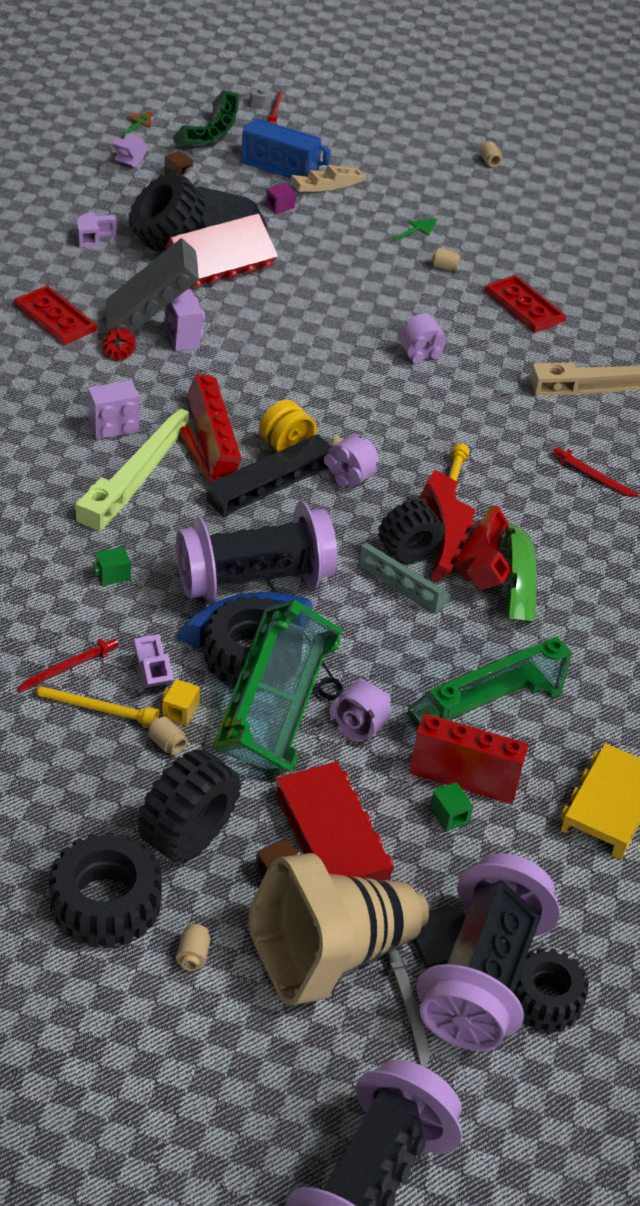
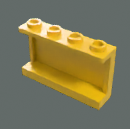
M605 743L600 752L595 751L590 762L591 770L585 769L580 780L581 788L575 787L570 798L571 806L566 805L560 816V820L563 821L561 832L566 834L569 827L572 826L614 845L611 856L622 860L640 825V758Z

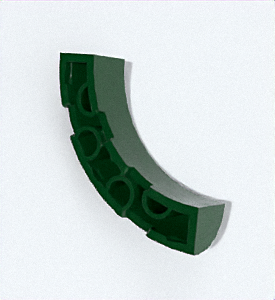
M222 90L212 102L213 114L210 123L203 127L182 125L172 137L174 143L177 146L201 147L212 144L226 135L234 125L236 114L238 113V94Z

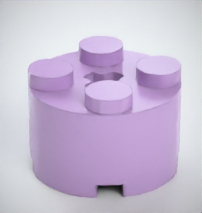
M425 313L411 317L409 319L410 323L405 327L404 325L401 326L398 332V340L413 363L417 364L423 359L428 358L437 359L442 355V349L446 344V336L434 317L432 318L429 314Z
M352 434L332 446L324 457L326 466L329 467L337 485L340 487H355L378 470L376 462L379 461V456L375 447L368 439L365 438L363 440L358 436L360 435Z
M358 679L331 703L330 717L332 720L335 718L339 725L337 730L347 739L354 742L368 741L389 721L391 717V697L387 692L381 691L366 680Z

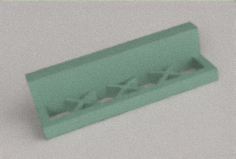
M365 543L362 545L359 562L360 568L434 614L450 602L451 594L370 544Z

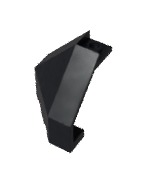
M197 187L204 197L205 212L201 216L202 220L196 226V230L255 214L260 215L265 228L268 226L256 202L210 188Z

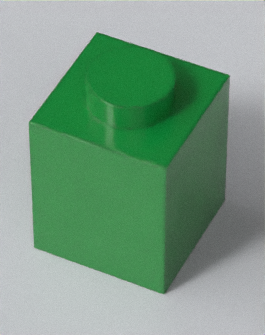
M124 546L95 552L96 562L92 563L93 573L95 577H99L102 586L131 580V562Z
M456 782L448 786H440L433 791L430 809L445 831L448 832L470 823L473 805Z

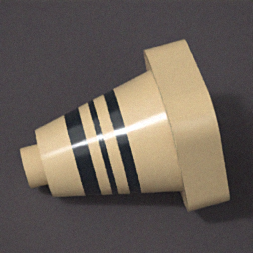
M313 853L277 857L271 862L250 905L249 930L252 941L279 998L286 1005L291 1006L326 999L341 974L415 940L421 931V927H424L428 922L429 907L425 897L421 893L415 892L407 883L328 874L323 862L317 855Z

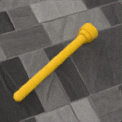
M462 443L455 444L450 454L453 463L449 477L457 481L461 464L468 459L470 452L469 447Z
M38 687L36 690L39 697L138 720L142 727L148 729L152 721L159 718V709L152 707L137 710L46 687Z

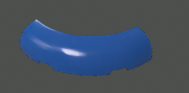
M252 592L227 597L196 613L179 629L177 637L178 640L200 648L205 643V627L207 626L209 616L219 606L223 607L225 602L229 600L236 601L238 597L245 596V598H251V596H259L260 599L267 597L273 599L275 603H283L295 599L311 610L312 602L299 596L277 592ZM301 609L296 618L304 623L310 614Z

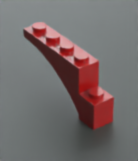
M434 469L419 498L429 505L444 526L443 539L438 543L435 565L430 577L431 580L439 583L443 575L448 577L454 566L450 562H455L461 552L458 546L462 547L468 537V534L465 532L469 533L476 521L472 519L476 509L455 499L458 495L455 489L459 482Z
M498 505L489 509L454 562L465 581L472 580L479 590L503 584L511 571L510 566L499 551L506 524H509Z

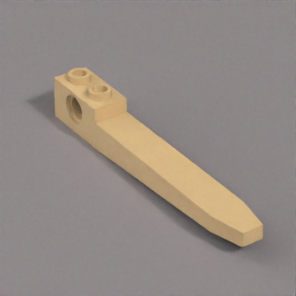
M574 362L533 363L530 383L535 396L640 390V366L576 368Z

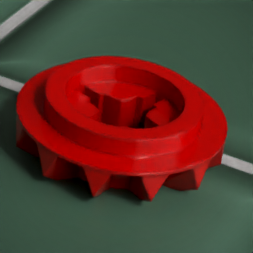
M117 327L114 330H109L103 336L101 345L104 354L108 358L119 361L127 359L133 354L136 341L133 333H130L126 328L120 330ZM117 337L120 338L121 342H124L120 345L119 351L116 345L113 344L116 343Z

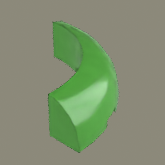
M506 524L503 547H505L509 555L508 565L511 568L509 579H513V584L508 585L506 618L535 621L537 595L535 546L525 530L512 524Z

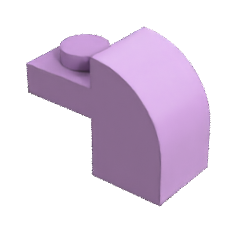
M127 133L124 140L115 137L112 143L117 152L115 161L136 167L142 161L148 148L142 138Z
M94 212L80 216L77 220L79 247L99 246V237L116 236V216H95Z
M160 634L135 638L133 644L138 662L137 670L143 687L148 688L171 683L174 678L168 654L164 655Z

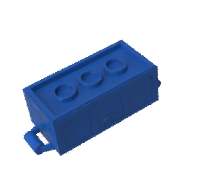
M254 118L249 124H245L242 130L241 163L291 178L292 175L308 177L310 170L319 171L320 165H329L331 150L321 144L322 138L258 118ZM321 150H323V161H320Z

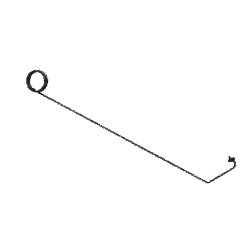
M267 580L271 588L276 592L269 580ZM303 632V636L306 638L307 642H308L309 645L311 646L312 644L310 643V641L307 639L306 635H305L304 632ZM322 661L331 677L323 678L319 682L318 692L327 700H335L342 693L343 686L340 680L332 676ZM325 683H334L338 686L340 692L328 694L321 689V686Z

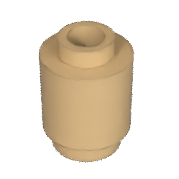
M488 141L481 145L479 153L486 165L490 167L499 166L502 162V154L496 144Z
M438 248L437 251L434 250L431 258L434 267L449 271L458 270L461 261V255L457 254V252Z
M167 717L157 718L149 726V738L166 753L177 755L185 749L188 743L185 733Z
M191 924L182 932L176 961L183 969L195 971L205 966L211 940L206 927L199 924Z

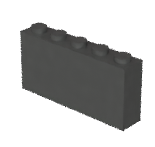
M180 238L106 299L107 329L114 330L119 327L120 330L126 328L130 333H133L199 281L196 250L183 238Z

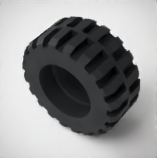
M166 173L165 176L161 175L155 181L152 180L147 187L141 190V194L135 198V203L132 204L131 212L129 213L131 230L150 249L164 251L167 250L166 244L171 237L196 230V226L200 224L201 216L205 212V201L202 193L184 175Z
M242 596L238 597L236 601L229 600L225 602L223 607L219 606L209 616L207 626L205 627L204 658L211 673H215V677L221 682L226 681L227 686L235 688L250 648L236 642L243 639H254L265 608L280 604V602L275 603L273 599L267 597L260 599L259 596H251V598ZM289 624L286 630L279 631L260 684L276 688L278 683L282 685L289 680V677L295 674L301 660L303 640L301 628Z
M206 750L188 751L183 754V757H178L170 767L163 771L162 776L155 781L152 790L145 797L144 805L140 808L137 828L142 840L173 862H187L192 857L199 855L201 850L206 849L211 844V841L219 835L220 830L226 825L230 814L236 807L235 803L239 799V790L241 789L240 778L237 772Z
M97 833L88 835V839L82 840L80 838L72 843L71 848L67 846L60 852V858H56L52 864V871L49 873L48 880L50 910L52 911L55 924L60 926V930L69 937L72 934L73 941L79 944L87 942L89 947L98 948L99 945H106V948H115V944L122 943V945H126L132 942L133 937L140 938L146 933V927L150 928L155 923L156 915L160 913L161 868L151 850H145V845L138 840L132 842L129 836L121 834L120 837L114 836V833H105V836H97ZM100 879L118 880L131 888L126 895L112 901L93 900L80 892L89 883Z

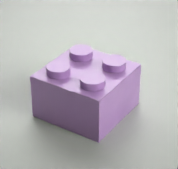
M187 289L165 307L164 328L175 351L200 348V341L203 339L202 322L205 321V313L203 309H200L198 299L194 297L191 289Z
M132 380L88 388L89 424L96 439L140 432V396Z

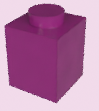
M286 183L266 189L265 205L275 214L295 208L296 191Z

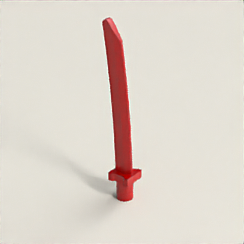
M281 90L272 116L268 115L267 117L268 122L277 124L276 115L283 95Z
M559 447L554 449L553 454L560 458L559 463L561 465L567 462L626 496L638 497V492L618 483L573 457L570 449L566 452Z
M100 638L97 640L96 647L27 679L17 689L19 692H23L54 675L98 655L106 658L108 657V651L118 648V642L115 638L106 642Z

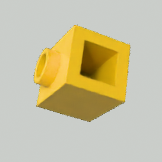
M176 679L171 688H166L163 694L162 717H167L173 722L187 726L200 705V687Z

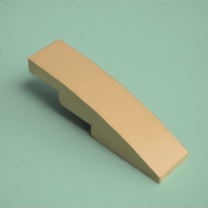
M327 165L326 171L310 170L308 177L292 175L290 183L297 191L318 192L348 187L365 181L366 176L358 168Z

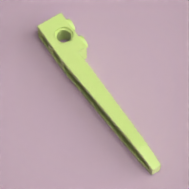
M180 409L170 416L110 480L101 477L95 484L91 485L88 492L76 501V522L101 532L127 504L179 438L180 428L182 426L185 427L188 423L189 411Z

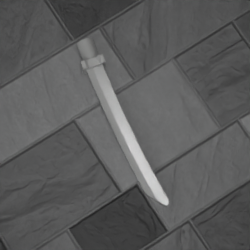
M394 949L387 952L390 961L389 973L390 976H395L404 1003L419 1064L426 1068L430 1051L416 999L406 972L408 963L406 959L401 960L398 950Z

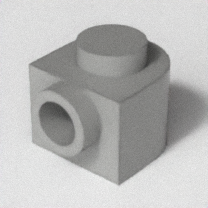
M259 86L257 89L253 88L250 92L251 106L259 109L270 108L272 105V91L266 86Z

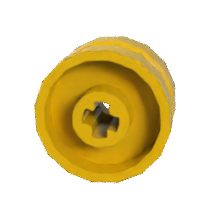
M282 400L275 403L266 411L259 424L261 438L271 445L276 452L316 435L317 431L315 420L292 400Z

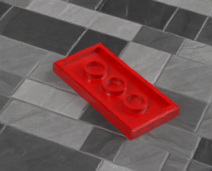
M517 275L485 285L484 292L534 333L563 323L566 320V315Z
M48 285L13 299L16 308L63 346L97 331L96 323Z

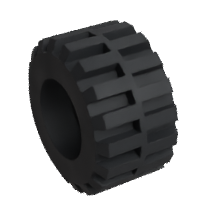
M421 500L406 501L402 505L395 506L382 519V524L378 528L380 541L392 558L397 562H401V564H411L417 560H422L425 556H429L438 547V543L442 541V535L444 534V526L429 505Z
M544 948L537 949L536 954L533 951L528 952L514 991V995L518 998L523 1008V1024L526 1026L531 1024L534 1026L533 1030L539 1032L541 1028L546 1029V1033H553L554 1029L561 1032L566 1029V1026H573L576 1019H579L589 991L588 978H585L586 972L584 968H578L579 962L575 958L569 959V954L565 952L562 954L556 953L557 949L550 948L549 952H546ZM536 985L551 986L561 995H546L539 991Z

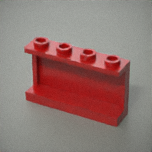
M425 713L416 733L409 774L445 785L457 782L462 790L513 805L529 744Z

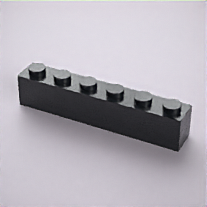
M318 434L304 439L208 483L207 502L223 517L329 468L324 462V457L332 446Z

